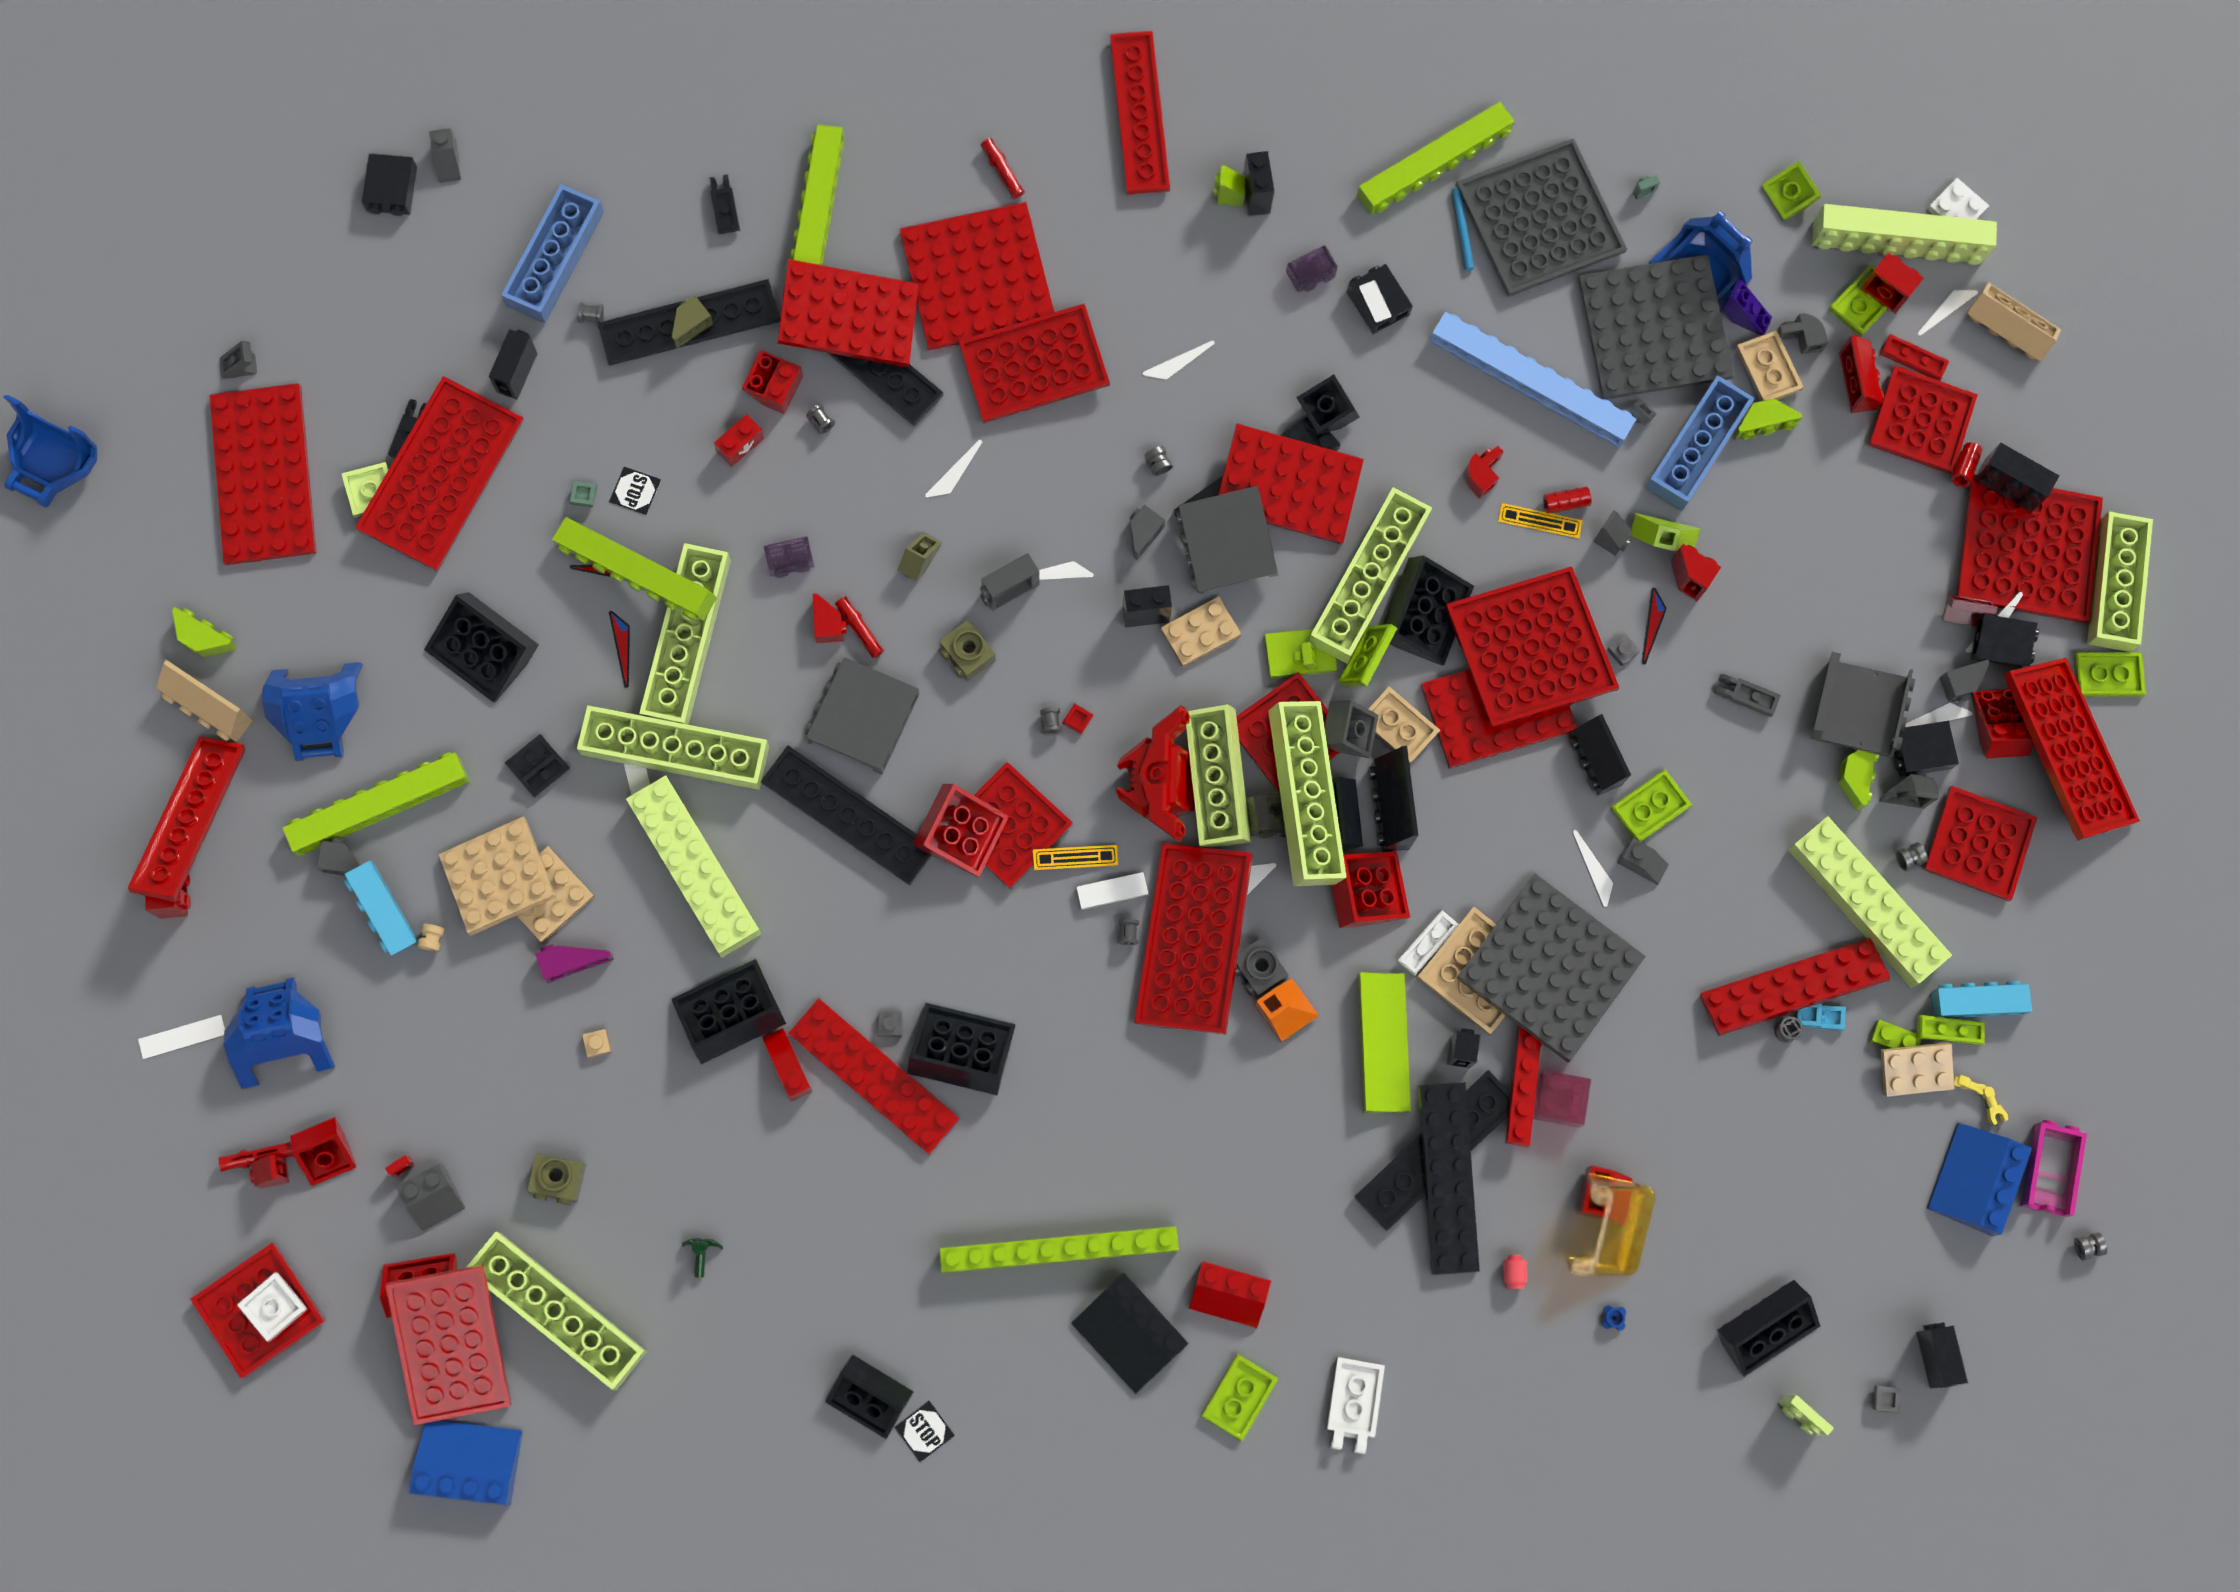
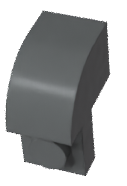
M1799 314L1794 322H1784L1777 329L1782 341L1798 338L1801 354L1823 351L1828 344L1823 324L1819 319L1809 314Z

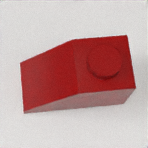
M813 593L816 643L843 642V634H847L846 620L842 621L840 612L820 595Z
M270 1155L252 1162V1169L249 1171L251 1183H254V1186L258 1188L289 1183L287 1160L276 1155Z

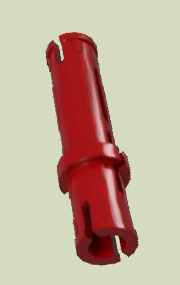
M992 138L984 140L980 146L988 156L989 164L996 169L1012 198H1020L1025 191L1008 166L1004 153L999 151Z
M848 597L840 598L835 603V606H837L846 619V624L850 625L872 659L877 658L884 652V649L861 618L862 614L856 611Z
M290 1141L251 1151L240 1150L238 1154L219 1157L218 1162L220 1170L225 1172L240 1167L247 1169L252 1165V1162L270 1155H276L281 1158L293 1157L294 1155L291 1151Z

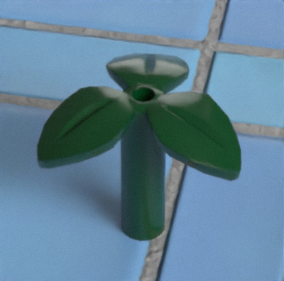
M692 1238L682 1243V1247L691 1245L696 1255L694 1277L697 1278L704 1277L707 1248L714 1246L723 1249L720 1243L708 1238Z

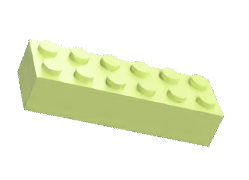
M2110 511L2101 518L2088 628V645L2132 652L2141 645L2153 519Z
M1226 704L1188 711L1190 721L1189 724H1186L1199 846L1218 848L1250 843L1236 709Z

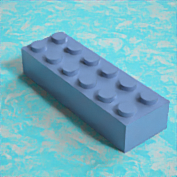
M560 184L501 294L507 307L546 323L604 213L599 200Z
M1717 375L1645 488L1683 511L1755 398Z

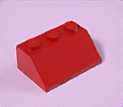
M1853 335L1839 352L1851 413L1875 411L1884 401V392L1879 386L1880 372L1875 366L1876 353L1872 349L1869 340Z
M455 1253L383 1265L379 1297L386 1318L392 1317L386 1290L387 1283L457 1270Z
M1202 1261L1189 1309L1258 1328L1271 1280Z

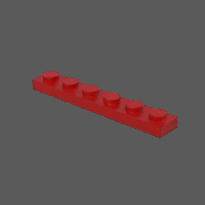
M1519 1025L1517 1029L1505 1143L1528 1148L1531 1143L1541 1042Z

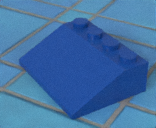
M1957 1123L1927 1209L1992 1237L2002 1235L2032 1148L2012 1139Z
M439 1420L425 1423L412 1470L408 1494L510 1505L523 1430Z

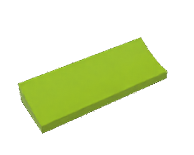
M1360 972L1358 974L1363 1113H1410L1405 974Z

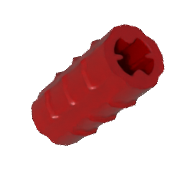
M1972 442L1964 444L1951 479L1954 485L1963 488L1970 486L1983 450L1979 444Z
M1587 486L1570 490L1565 489L1559 492L1554 491V493L1544 494L1543 505L1547 514L1591 506L1592 503L1591 493Z

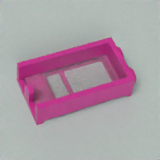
M2042 1120L2041 1123L2033 1125L2032 1150L2029 1156L2023 1199L2020 1206L2063 1217L2074 1216L2087 1133L2080 1132V1128L2075 1126H2065L2063 1128L2056 1126L2057 1123L2054 1121Z

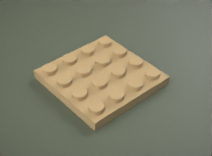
M524 816L439 854L467 933L470 936L556 898Z
M1473 907L1417 978L1490 1036L1505 1015L1457 979V976L1496 925L1477 908Z

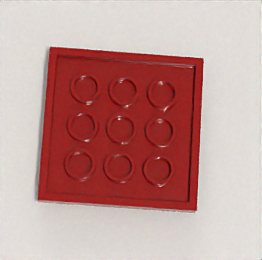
M1895 365L1892 368L1884 393V401L1880 406L1868 445L1952 474L1955 470L1954 467H1956L1978 394Z
M1299 672L1236 716L1239 743L1279 795L1280 789L1268 710L1278 702L1321 701ZM1321 701L1323 722L1325 728L1328 709ZM1327 747L1329 761L1341 753Z
M1008 762L974 794L975 797L1009 816L985 865L1009 889L1034 865L1033 849H1050L1073 825V822Z
M1950 786L1927 855L1928 861L1925 863L1923 870L2009 902L2013 899L2038 817L1955 786Z
M273 1242L190 1299L241 1379L256 1371L326 1322ZM276 1272L279 1273L308 1310L274 1339L267 1342L238 1307V1304Z

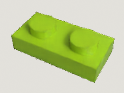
M1879 1019L1876 1021L1870 1042L1891 1049L1918 1046L1922 1039H1917V1034Z

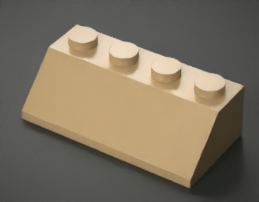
M1989 282L1967 313L1973 322L1984 324L1988 327L1990 333L1995 336H2002L2007 339L2006 342L2011 347H2019L2025 351L2024 354L2032 360L2037 359L2040 362L2055 344L2061 332L2060 328Z
M166 660L163 663L156 687L162 693L160 697L171 705L174 702L179 704V710L187 716L191 717L192 714L199 718L197 722L205 728L209 729L212 726L218 730L215 734L223 740L228 741L230 738L237 743L253 720L240 708Z

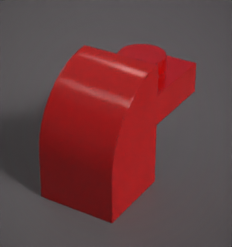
M1496 446L1493 450L1487 449L1481 456L1475 453L1466 468V482L1479 498H1482L1494 488L1499 480V477L1490 468L1503 455L1504 451L1499 446Z

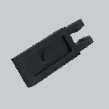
M728 174L723 175L725 189L717 190L715 177H710L712 189L710 192L718 233L725 234L740 231L733 190L730 188Z
M410 399L405 414L402 416L388 453L390 457L396 458L418 418L413 417L417 406L416 400ZM423 403V405L421 406L419 416L421 415L427 403Z

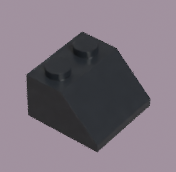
M1334 374L1296 397L1318 434L1342 429L1360 418Z

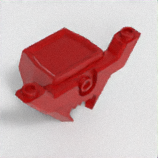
M1182 705L1152 727V739L1146 737L1120 758L1117 766L1120 770L1124 768L1128 770L1130 789L1116 788L1119 800L1180 843L1185 835V825L1178 817L1193 812L1195 805L1189 753L1180 746L1174 745V739L1185 731L1186 724H1189L1190 721L1189 712Z

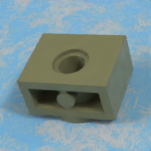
M969 620L939 641L941 648L939 652L946 661L950 659L954 664L952 668L960 678L964 677L966 681H969L996 661L995 653ZM971 645L975 648V651L966 653L963 649Z
M536 1154L527 1192L534 1194L533 1198L547 1201L548 1197L557 1198L556 1203L570 1205L571 1201L578 1202L586 1165L581 1162ZM561 1170L563 1173L562 1179L554 1182L552 1180L553 1172Z

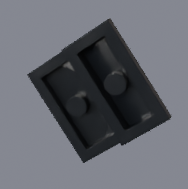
M541 734L505 762L507 767L534 798L570 769Z

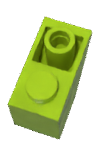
M1221 165L1220 173L1215 175L1213 196H1217L1218 205L1243 206L1245 176L1225 165Z

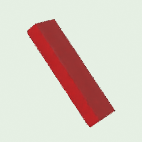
M1892 334L1888 335L1879 354L1938 381L1942 379L1949 360Z

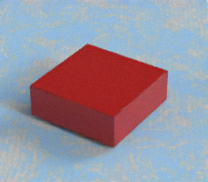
M1074 703L1062 724L1082 735L1094 715Z
M404 1155L385 1169L390 1176L397 1177L414 1166V1162L411 1157Z

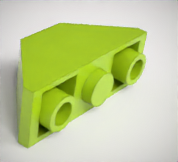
M1774 398L1753 403L1735 432L1734 440L1742 438L1745 441L1762 433L1766 436L1775 433L1779 429L1784 428L1785 431L1794 429L1803 418L1802 414Z
M1635 513L1630 535L1652 546L1678 551L1683 543L1695 547L1701 529Z
M175 606L172 609L177 640L184 647L203 658L234 651L238 647L232 641L233 637L223 630L218 633L213 630L215 626L204 619L201 622L195 619L196 615L188 609L183 608L181 611Z
M1857 750L1841 762L1838 784L1856 810H1861L1866 805H1869L1872 792L1869 789L1876 776V771L1873 770L1874 762H1877L1879 758L1878 754Z

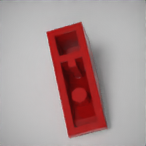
M784 1028L763 1037L764 1044L789 1099L793 1101L812 1092Z

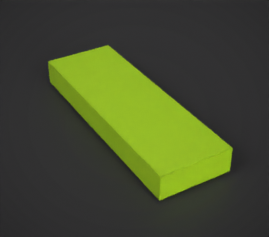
M1919 1015L1917 1016V1039L1982 1046L1985 1045V1022Z

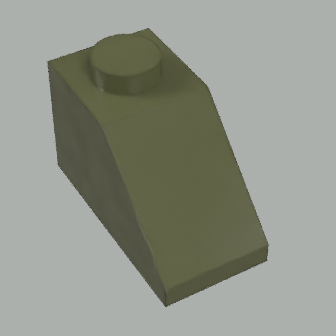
M696 296L683 300L679 307H677L672 339L676 348H679L713 325L711 315Z
M921 533L905 549L897 570L907 578L917 581L927 570L942 542L925 533Z

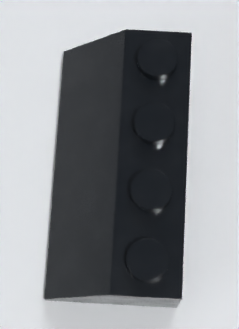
M1792 1280L1750 1309L1744 1311L1741 1315L1724 1324L1717 1332L1722 1346L1739 1372L1746 1376L1819 1328L1820 1323L1811 1295L1795 1280Z

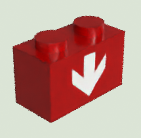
M746 414L718 438L714 445L716 452L732 467L764 439L762 429Z

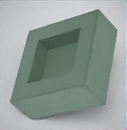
M1657 175L1650 178L1648 176L1643 177L1637 182L1633 191L1636 199L1656 192L1660 184Z
M574 481L570 498L571 505L593 508L597 485Z

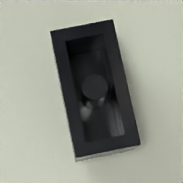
M1462 1028L1450 1037L1447 1065L1470 1069L1477 1063L1480 1035L1474 1034V1030Z

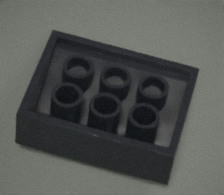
M1424 555L1408 558L1383 625L1392 624L1397 628L1390 645L1441 666L1445 665L1455 638V632L1445 608L1446 604L1470 597L1474 585Z
M470 592L455 595L424 650L495 703L528 664L539 644Z
M1402 746L1374 759L1368 768L1369 779L1374 782V788L1371 789V797L1377 806V810L1374 811L1375 824H1379L1380 832L1377 833V844L1382 846V852L1410 850L1418 837L1407 746Z
M756 959L671 999L692 1049L701 1064L786 1024Z
M925 1003L909 1056L907 1074L998 1096L1016 1025Z
M1125 1273L1121 1274L1071 1322L1135 1394L1189 1344Z

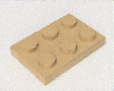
M1777 330L1736 346L1735 349L1760 402L1773 398L1778 400L1802 391L1804 388Z
M1219 596L1161 627V632L1182 667L1241 636V632Z
M1390 686L1368 709L1379 715L1375 735L1392 750L1407 746L1409 764L1415 760L1440 731Z
M1951 1043L1881 1049L1883 1092L1885 1096L1955 1089Z

